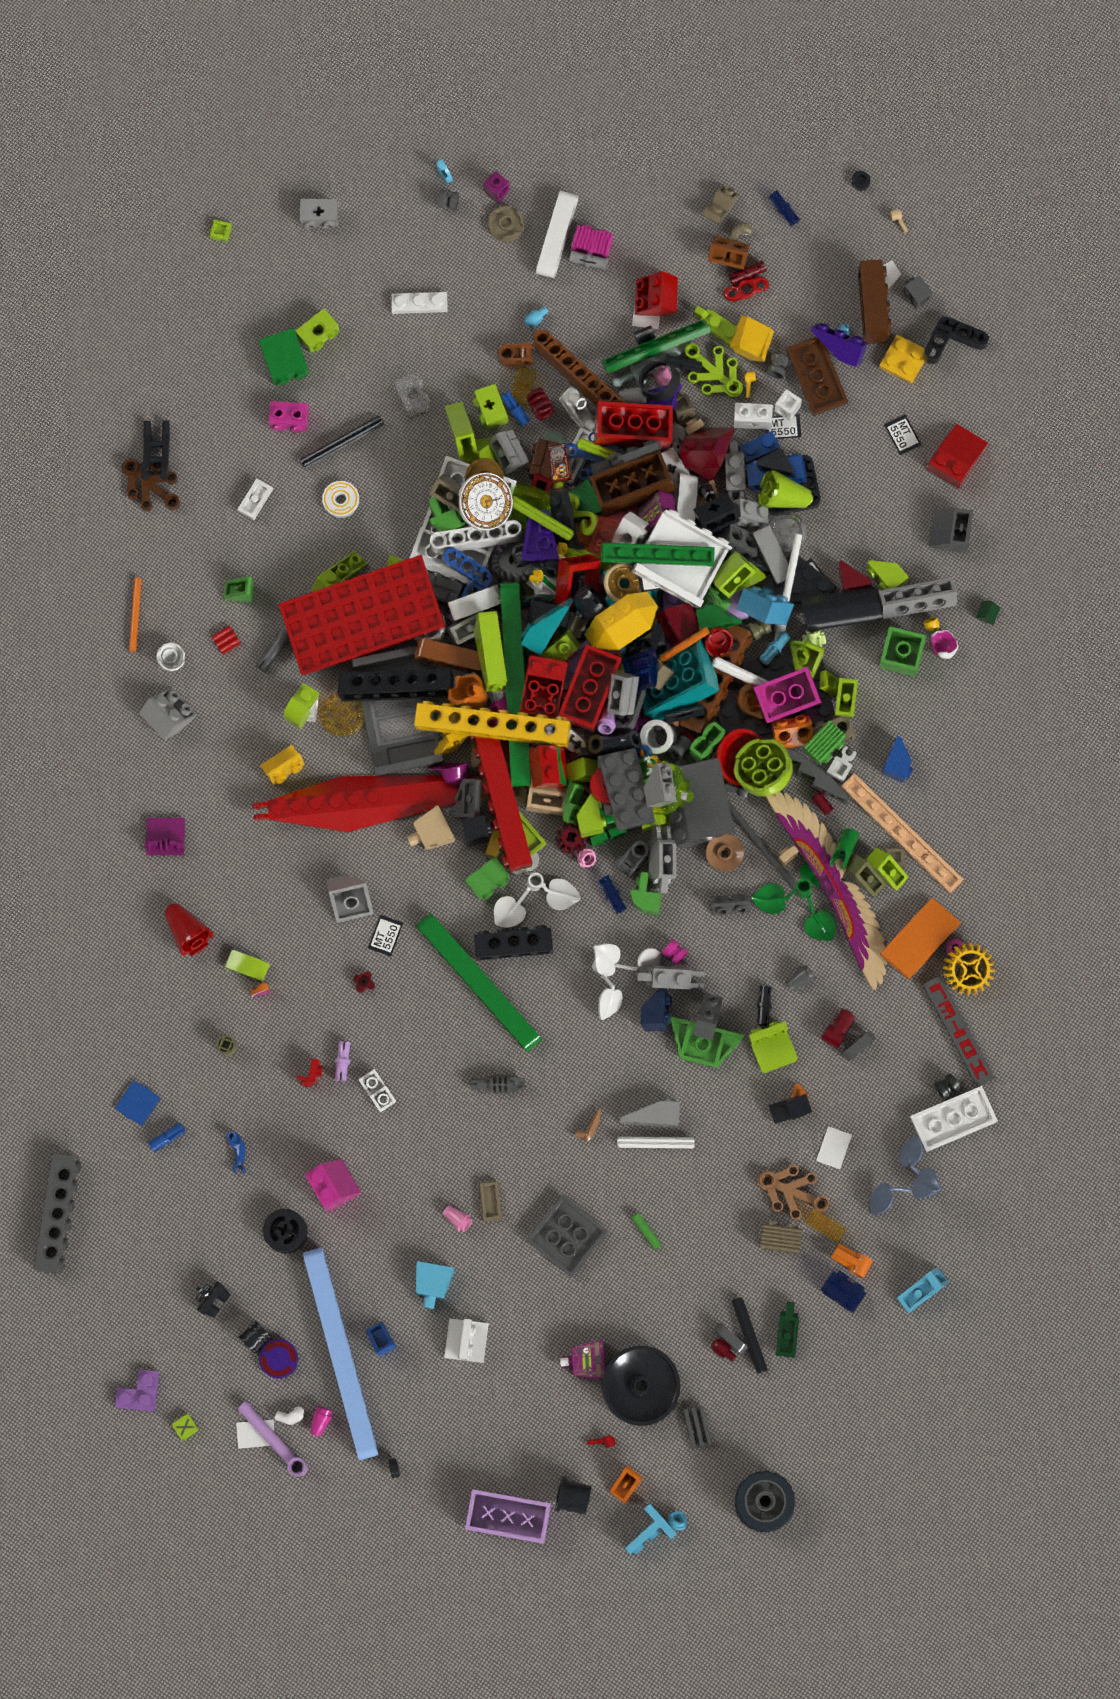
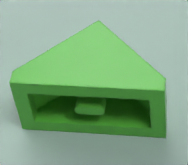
M247 576L226 581L223 599L252 603L255 587L253 578Z

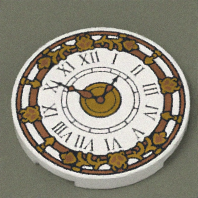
M492 473L475 474L469 477L459 490V512L469 526L478 530H492L501 526L508 519L513 505L512 494L507 483L499 476Z

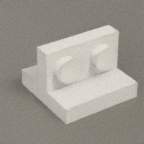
M449 1318L444 1358L484 1363L489 1323L474 1322L470 1319L458 1320Z

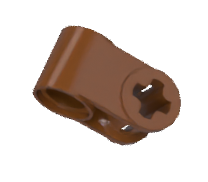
M533 344L502 345L498 351L499 363L503 366L533 365L534 360L532 359L531 352ZM509 353L511 354V356L509 358H504L502 354Z

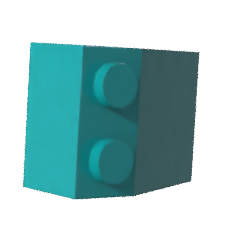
M567 599L535 619L533 624L528 623L521 635V638H523L521 645L541 656L574 599Z

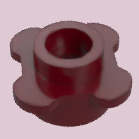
M366 971L353 977V981L357 985V992L363 993L364 990L374 989L375 984L371 980L372 974Z

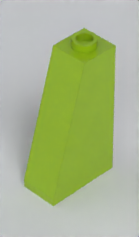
M463 402L444 406L460 461L469 463L478 460L479 455L474 433Z
M497 611L478 613L473 632L486 692H499L505 690L507 677Z

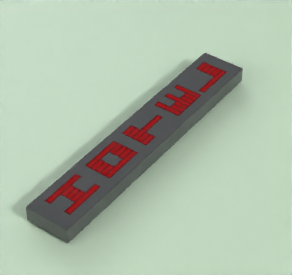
M941 976L924 983L923 987L976 1087L978 1088L994 1080L995 1077Z

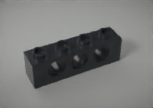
M547 925L536 926V929L519 927L516 928V931L499 929L497 933L479 931L478 934L474 935L476 960L553 954L551 927L547 928ZM531 936L538 938V942L534 945L527 942ZM516 938L519 940V943L513 947L508 944L509 940ZM492 940H497L500 942V945L497 948H491L489 943Z

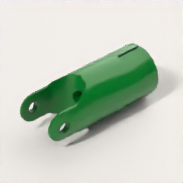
M850 828L843 830L830 860V867H833L837 859L844 858L842 868H846L859 839L857 831Z

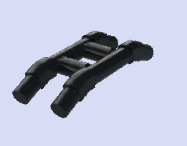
M144 421L141 479L148 480L150 464H161L160 478L166 480L169 472L170 421H162V440H152L151 421ZM151 448H162V456H150Z

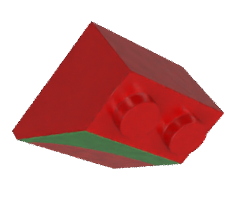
M550 745L537 746L529 750L533 788L568 787L564 748Z

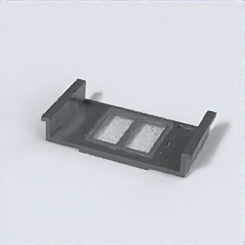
M417 646L352 659L355 672H364L366 670L383 671L386 669L392 671L402 669L419 670L424 667L422 661L414 658ZM430 699L361 701L376 776L444 763L442 754L435 755L434 753L439 742L437 732L417 730L414 726L417 703H423V701L431 702Z

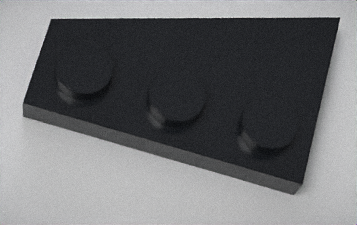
M556 487L549 489L551 517L574 531V535L570 540H566L553 532L556 544L558 545L559 542L566 543L569 548L583 549V542H579L577 532H580L578 525H574L572 518L574 511L568 491Z

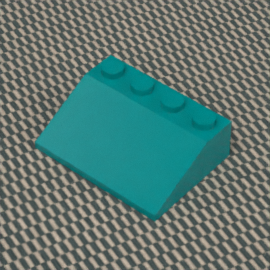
M702 639L664 662L675 673L661 690L656 687L651 689L644 684L646 689L643 701L644 714L653 720H663L666 718V712L681 709L683 706L689 707L719 691L717 675Z

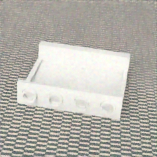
M671 509L669 511L665 510L659 517L646 544L715 547L714 566L637 563L634 564L631 572L683 602L689 603L692 607L700 608L709 586L726 554L732 547L728 545L729 542L720 537L717 539L712 536L711 531L705 528L701 530L696 527V523L692 520L680 518L679 513Z

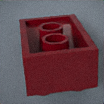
M734 427L699 428L684 438L679 450L684 467L720 468L735 431Z

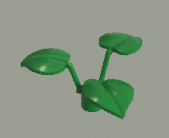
M807 862L800 868L801 879L797 882L796 888H793L787 896H785L784 889L775 883L764 885L752 895L751 899L756 907L768 914L783 912L786 907L784 900H788L795 893L800 898H806L812 915L804 923L806 934L815 940H833L836 933V923L832 914L826 910H820L816 914L814 912L810 896L812 884L816 887H821Z

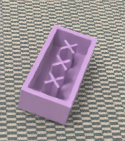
M472 1489L465 1530L545 1544L552 1504Z

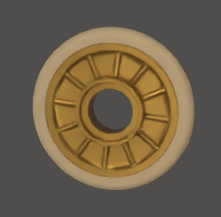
M627 563L615 564L606 572L604 588L607 595L614 602L619 601L627 594L641 593L638 575L631 572L633 565ZM620 579L628 581V588L623 589L620 586Z

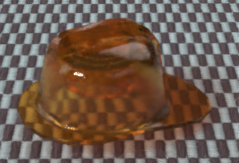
M744 685L736 697L738 707L746 714L765 719L753 688L756 685Z

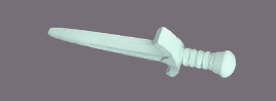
M680 344L634 366L633 364L629 365L630 373L625 374L621 378H614L612 381L613 386L619 389L623 384L632 379L639 383L640 372L648 363L655 360L665 361L666 354L679 356L685 351V347L688 344ZM659 367L654 368L648 374L652 373Z

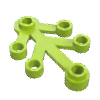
M688 344L685 347V356L688 359L702 362V367L709 372H690L688 374V382L690 384H696L698 381L719 380L723 385L711 386L710 384H704L701 390L702 394L710 396L712 393H726L727 396L732 398L741 395L743 385L737 380L736 368L738 367V361L736 358L732 357L727 360V368L729 369L728 379L723 374L724 348L722 346H715L713 349L715 366H713L700 354V348L697 344ZM716 350H721L722 353H721V354H716L715 351H716ZM695 351L696 354L690 355L689 352ZM733 361L736 364L735 366H730L729 363ZM691 376H696L697 379H696V380H691L690 377H691ZM734 386L737 390L731 391L730 388ZM704 388H710V392H705Z

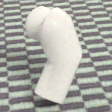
M295 1407L288 1414L277 1411L275 1420L293 1425L302 1420L304 1409L302 1407Z

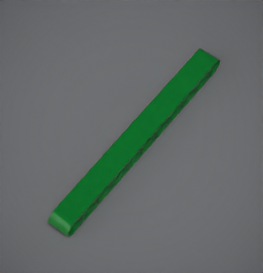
M519 582L500 583L504 662L507 677V711L510 714L517 715L520 711L524 690L525 668L523 645H521L523 638H521ZM516 722L508 723V729L510 730L517 727ZM509 741L512 787L531 786L529 743Z

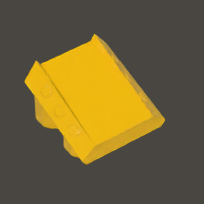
M741 315L740 321H738L735 336L730 340V347L735 353L751 361L764 362L774 331L748 316Z

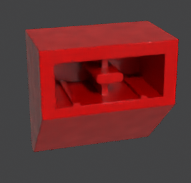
M660 271L636 279L635 315L666 316L677 312L678 277Z

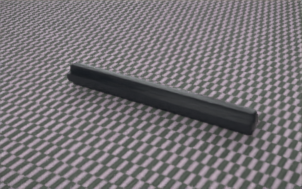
M377 416L300 459L302 466L308 468L384 425L382 418Z

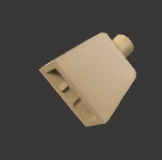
M439 806L434 807L413 823L416 832L406 836L411 847L422 842L425 850L455 841Z

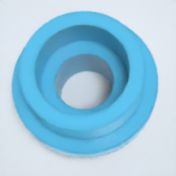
M675 1511L669 1515L667 1522L672 1529L683 1530L687 1526V1517L683 1512Z

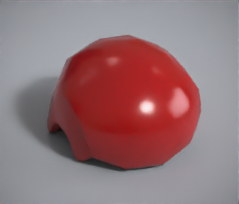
M715 627L709 630L710 633L704 637V646L709 655L720 657L722 654H727L733 644V637L729 630L722 627Z

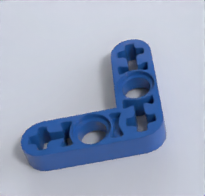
M449 548L443 552V562L470 580L460 598L469 595L470 588H475L478 592L489 586L492 574L488 569L455 548ZM453 552V557L455 559L460 560L461 558H463L459 562L458 567L456 566L458 562L455 560L449 561V556L447 554H451ZM464 562L471 564L472 569L470 572L463 570L462 565ZM475 571H476L478 574H480V575L483 574V573H485V574H486V575H485V578H486L487 580H486V581L484 580V581L481 582V581H480V579H481L480 576H478L477 574H475V575L472 577L471 575H472Z

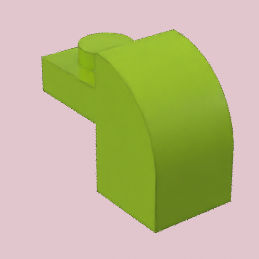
M303 683L295 696L287 704L283 715L284 720L301 730L311 715L310 709L320 693Z

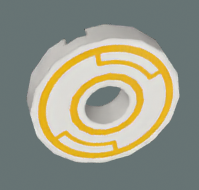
M333 482L323 492V506L333 517L346 518L351 516L359 506L360 497L358 491L349 482ZM340 495L346 497V501L342 504L336 502V498Z

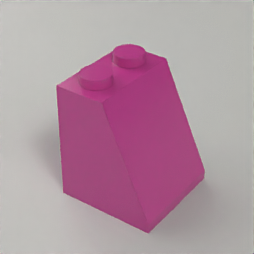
M342 1159L320 1164L304 1174L327 1213L361 1194Z

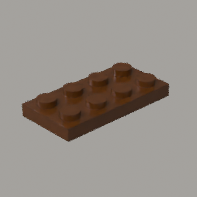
M817 337L786 348L787 355L813 416L848 404V399L826 346Z

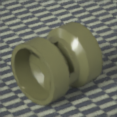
M759 620L746 625L754 641L759 640L762 635L772 632L770 624Z
M230 1035L219 1037L216 1043L218 1051L225 1057L233 1056L238 1048L237 1043Z

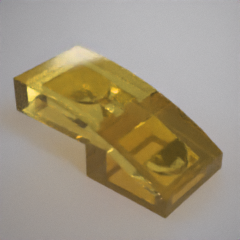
M519 366L510 394L519 405H522V408H526L528 404L526 395L532 391L537 370Z

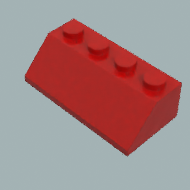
M598 401L594 426V444L644 447V442L654 439V442L661 441L662 449H669L672 443L673 406Z

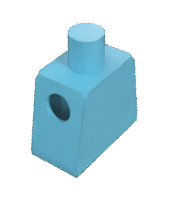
M417 1261L416 1294L424 1296L423 1308L434 1309L436 1298L445 1299L455 1269L453 1267Z

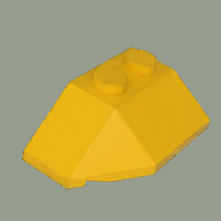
M648 592L627 594L595 616L584 635L595 648L620 650L651 629L658 606Z

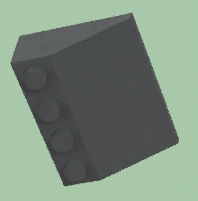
M719 758L674 768L672 777L675 782L674 786H677V802L666 805L676 847L689 848L735 832ZM682 791L688 793L686 800L681 799Z

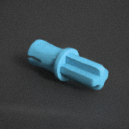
M781 631L778 637L768 644L769 647L760 656V661L768 665L777 654L781 653V649L790 641L791 637L786 632Z

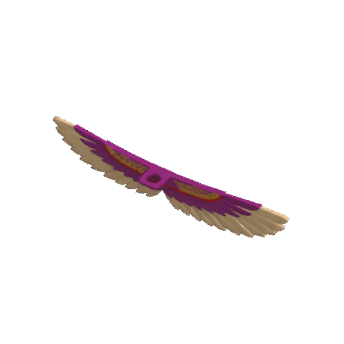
M781 792L766 796L767 801L775 812V816L803 855L827 896L851 946L858 966L863 972L870 988L873 991L876 990L877 983L879 985L883 983V976L886 975L884 965L888 964L880 955L886 948L883 943L885 939L878 930L881 927L878 921L874 919L876 918L874 912L869 909L871 908L870 904L863 900L865 896L858 891L860 888L853 883L841 881L845 872L842 869V858L837 859L833 867H830V860L837 846L835 842L832 843L831 834L827 833L823 823L819 824L815 812L811 813L809 807L805 803L802 805L796 797L792 799L789 794H782Z

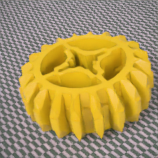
M962 943L961 950L955 946V954L950 951L948 952L951 959H944L945 962L949 963L948 966H943V969L948 970L943 976L950 977L946 983L952 984L951 989L953 990L958 988V993L960 994L963 993L964 989L966 995H970L971 990L976 995L978 992L977 988L983 992V984L990 986L987 979H994L993 976L989 975L990 972H995L994 968H990L995 962L988 961L992 955L986 954V948L980 950L979 944H976L973 948V943H968L967 947ZM965 954H976L969 961H964L960 958ZM980 960L983 963L982 975L978 972V965L980 964ZM956 963L960 966L958 978L955 975ZM963 964L971 966L975 974L967 972L968 970ZM971 976L977 979L975 983L962 984L964 980Z

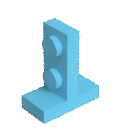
M937 1267L898 1296L897 1299L906 1311L911 1313L940 1289L948 1285L949 1281Z
M651 1504L644 1510L654 1522L625 1548L630 1555L633 1552L637 1555L645 1547L643 1543L647 1539L652 1541L659 1534L657 1531L659 1528L662 1529L670 1540L677 1535Z

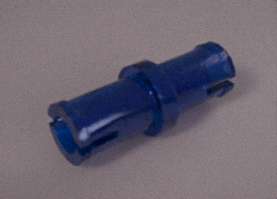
M778 190L768 197L777 207V212L784 216L791 227L800 221V218L792 210L791 204L785 201Z
M607 875L599 879L598 882L606 894L605 898L610 901L616 914L626 910L627 907L619 895L620 891L616 890L610 876Z

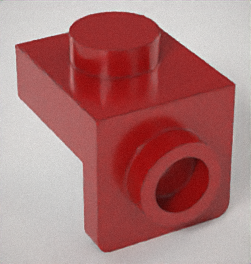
M311 1060L308 1077H296L297 1082H300L301 1086L311 1087L312 1085H317L318 1077H322L323 1065H321L320 1060Z

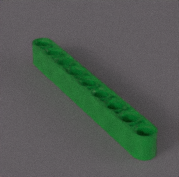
M431 913L415 925L526 1052H529L542 1040Z

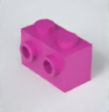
M270 402V429L274 431H284L286 429L296 433L308 430L309 406L307 403Z

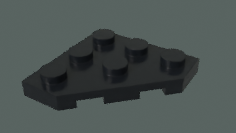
M791 553L786 557L788 564L790 562ZM798 555L789 602L801 604V598L831 594L836 585ZM771 575L761 586V589L766 587L772 589L775 595H783L786 581L776 585Z

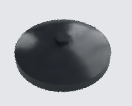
M649 1346L629 1347L614 1355L606 1365L601 1380L602 1396L610 1412L622 1422L635 1426L652 1425L667 1417L676 1406L680 1395L679 1373L672 1360L662 1351Z

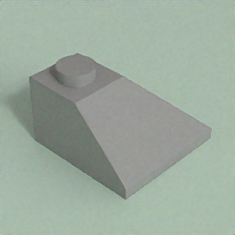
M347 875L326 879L336 923L374 914L365 880Z

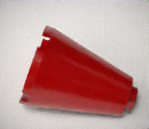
M171 904L166 908L164 915L182 956L186 957L185 954L193 956L209 945L207 941L209 938L213 939V932L209 927L180 904Z

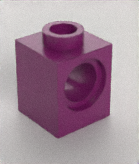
M497 171L483 183L484 192L497 203L510 191L509 181Z

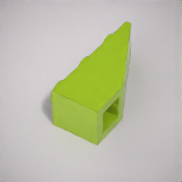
M353 551L316 577L311 591L314 592L352 579L368 563L357 552Z

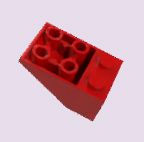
M530 653L519 712L532 715H546L548 718L554 719L558 717L568 660Z

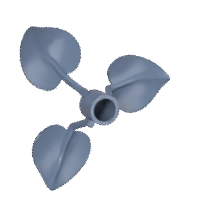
M917 1135L911 1137L903 1145L899 1153L900 1164L903 1167L910 1165V1168L918 1175L913 1182V1188L889 1187V1184L886 1182L878 1185L870 1199V1212L872 1216L882 1214L890 1208L894 1198L893 1191L912 1192L914 1197L921 1199L932 1197L936 1192L942 1190L934 1169L927 1167L919 1172L914 1166V1163L920 1161L923 1153L922 1142Z

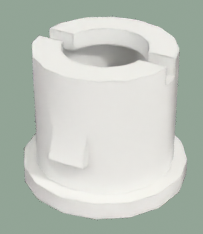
M662 720L649 721L640 731L641 745H648L653 754L666 752L671 746L676 744L677 732L673 726ZM655 729L658 731L665 729L667 733V741L663 746L656 741Z

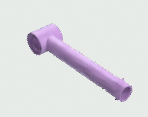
M247 1401L242 1403L238 1407L239 1414H242L285 1461L288 1465V1471L296 1477L304 1476L308 1471L307 1463L294 1455L251 1407L252 1404L247 1403ZM296 1462H301L303 1465L302 1470L295 1473L293 1465Z

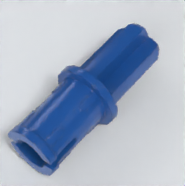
M506 392L501 396L502 401L510 410L509 414L515 417L521 427L530 421L521 408L522 405L516 402L510 392Z
M177 1123L167 1131H162V1134L149 1141L148 1144L155 1153L166 1144H171L172 1140L185 1133L186 1130L181 1123Z

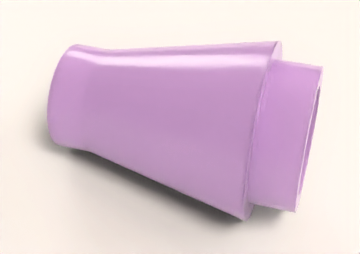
M607 705L603 707L597 722L598 731L602 734H610L616 727L614 714L607 712Z

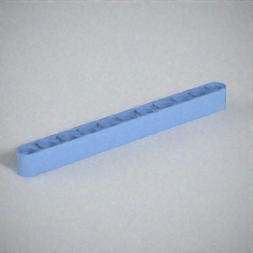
M321 1247L303 1252L359 1461L379 1455L323 1249Z

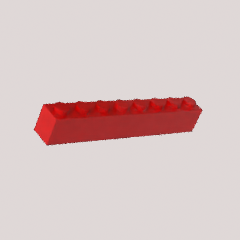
M490 720L488 726L495 727V720ZM479 721L473 722L471 725H476ZM470 736L471 741L474 740L476 745L473 748L475 758H479L481 764L478 766L480 777L484 776L485 779L483 784L485 795L489 794V811L494 813L495 820H492L494 830L499 831L498 845L500 849L504 850L505 856H502L504 867H508L509 872L530 868L533 862L500 739Z

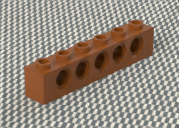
M735 625L726 629L731 633L733 643H738V647L735 650H729L727 654L720 655L719 658L730 660V663L738 666L741 665L744 659L743 653L745 649L751 645L752 634L749 630ZM715 667L713 668L717 677H722V681L718 684L719 691L714 693L711 701L707 702L703 699L691 705L695 706L703 703L706 712L705 716L701 719L697 717L689 718V721L682 720L680 723L683 729L702 736L705 728L711 724L713 716L718 714L720 709L719 703L721 699H725L728 693L727 687L729 682H733L735 678Z

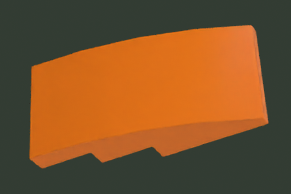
M931 898L880 955L909 980L959 927L961 922L934 898Z

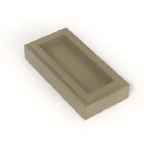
M499 1182L479 1183L483 1222L501 1221L502 1210Z

